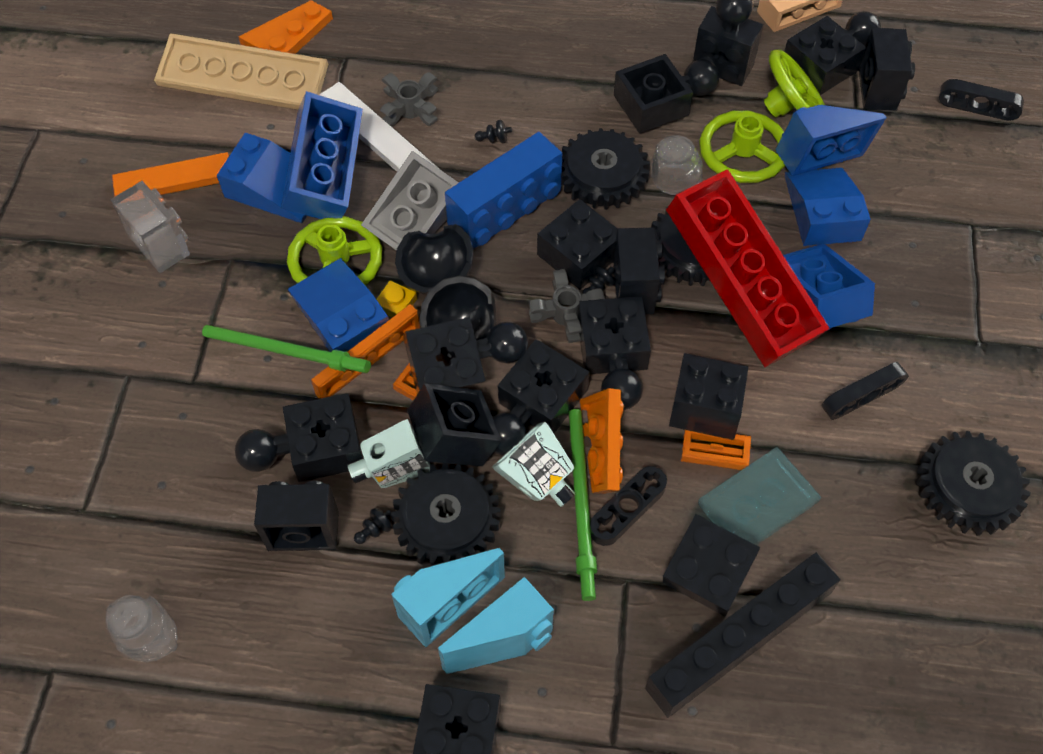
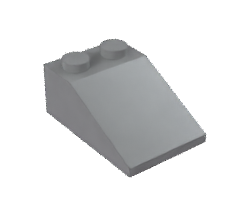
M411 151L361 226L395 250H397L404 235L408 232L421 231L425 234H434L447 220L445 191L459 182L414 151Z

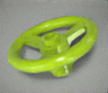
M782 50L770 52L769 65L778 86L768 92V97L764 99V103L773 116H785L794 108L798 110L802 107L809 108L825 105L810 78L790 55Z
M749 110L730 111L716 116L704 127L699 139L701 156L708 167L717 174L728 169L736 182L758 183L774 177L785 167L777 153L761 144L764 129L769 131L776 139L777 144L780 142L784 131L778 123L766 115ZM736 122L731 143L712 152L710 141L713 134L721 126ZM734 155L740 157L756 155L770 165L758 171H739L727 167L722 162Z
M346 216L342 218H323L311 222L296 234L288 247L287 266L295 282L299 283L308 277L303 273L299 264L300 251L305 242L318 250L323 268L340 258L347 263L352 255L370 253V261L367 267L357 276L366 285L374 279L382 264L383 247L376 235L361 226L362 221ZM340 228L355 231L366 240L348 243L345 232Z

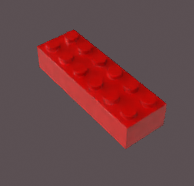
M728 169L676 194L666 209L667 213L764 368L811 343L830 329Z

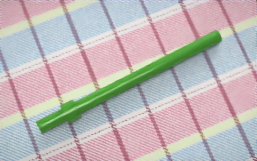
M205 325L202 330L203 336L207 338L327 364L334 370L346 371L349 369L368 373L371 368L369 360L351 357L348 352L333 350L329 352L211 325Z
M573 409L569 411L572 464L574 465L573 481L579 556L576 558V573L580 575L582 600L592 601L596 599L594 574L597 573V560L592 553L582 411Z

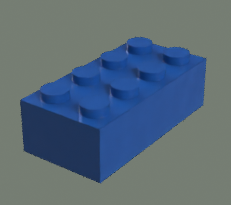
M306 91L297 113L281 209L318 219L343 217L349 205L363 108Z
M537 132L445 191L448 225H459L468 234L473 249L479 245L486 244L492 236L501 230L508 229L525 214L532 213L537 206L547 199L550 200L557 196L559 191H561L562 152L542 133Z

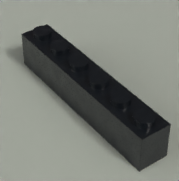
M815 552L649 676L645 687L646 691L666 717L669 718L828 597L841 579Z

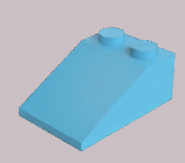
M500 548L420 569L413 576L407 575L396 584L394 592L391 594L398 618L427 647L505 578L504 552Z
M523 577L438 647L442 669L446 674L526 655L533 648L535 651L540 650L552 638L550 633H552L554 609L532 584Z

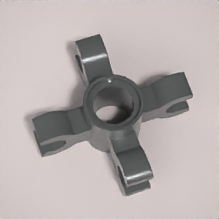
M428 72L421 77L418 83L413 80L400 82L392 73L382 78V81L387 85L383 91L389 97L396 98L392 103L388 102L380 108V111L386 115L382 119L392 127L401 116L409 119L419 116L427 126H431L438 120L432 114L437 108L431 102L423 100L427 96H433L438 91V88L433 85L437 81V77Z
M565 269L553 271L554 280H552L555 291L553 299L529 301L531 323H538L553 317L555 322L565 326L568 343L581 341L579 334L581 333V326L578 320L579 301L605 299L603 290L593 289L586 294H580L578 289L568 285Z

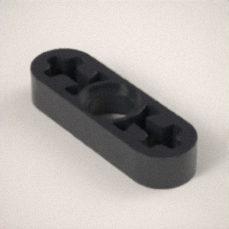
M958 79L945 81L941 85L939 94L940 103L946 107L1006 121L1018 119L1022 115L1024 99L1018 93ZM985 97L989 101L985 103H978L974 100V98Z
M894 362L833 393L825 399L821 406L831 420L838 419L895 390L908 379L909 375L899 362Z
M654 466L641 469L592 517L590 522L592 540L602 546L614 544L662 497L667 484L665 473ZM657 480L656 487L650 486L644 492V496H642L640 492L644 489L645 481ZM625 498L633 499L637 503L638 509L633 513L623 512L619 507V502ZM614 514L617 519L612 524L611 534L608 531H604L601 534L599 532V523L604 526L612 520Z

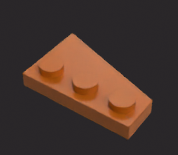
M310 0L238 36L240 44L296 54L333 20L332 11Z
M608 388L580 399L581 410H587L588 423L583 425L584 436L591 439L592 445L587 456L592 493L598 494L620 491V484L623 478V471L620 467V451L623 446V436L620 433V418L623 414V402L621 401V390Z

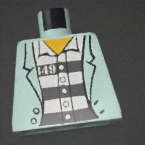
M406 419L362 441L360 447L364 458L348 465L350 475L355 484L373 477L381 488H387L405 482L408 477L412 479L417 478V470L419 469L425 474L430 472L431 464L424 460L414 428L409 420Z
M546 422L537 424L525 435L519 444L514 446L492 466L497 473L534 501H541L549 494L561 507L575 495V492L563 480L573 471L574 465Z

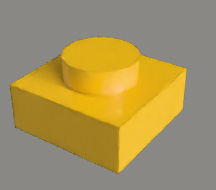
M390 280L376 300L388 316L394 317L409 304L413 306L417 300V294Z

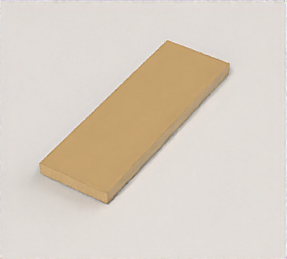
M170 33L154 81L157 86L298 110L306 91L320 95L329 64L327 59Z

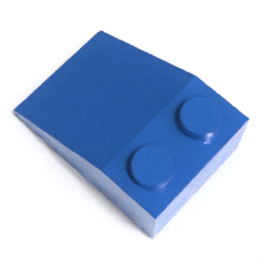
M817 105L809 108L802 107L793 113L775 150L792 176L864 155L887 117L884 113L827 105Z
M244 133L217 174L224 197L299 223H303L307 215L281 209L290 152L270 140Z
M843 168L818 169L794 176L790 172H785V180L803 246L862 241L871 218L863 194Z
M826 244L783 255L830 329L873 315L875 283Z
M341 258L288 289V292L329 352L333 350L348 352L389 320L388 315L371 291Z

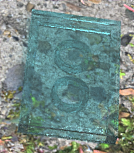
M776 447L701 497L698 505L713 523L758 545L817 504L821 496L780 449Z

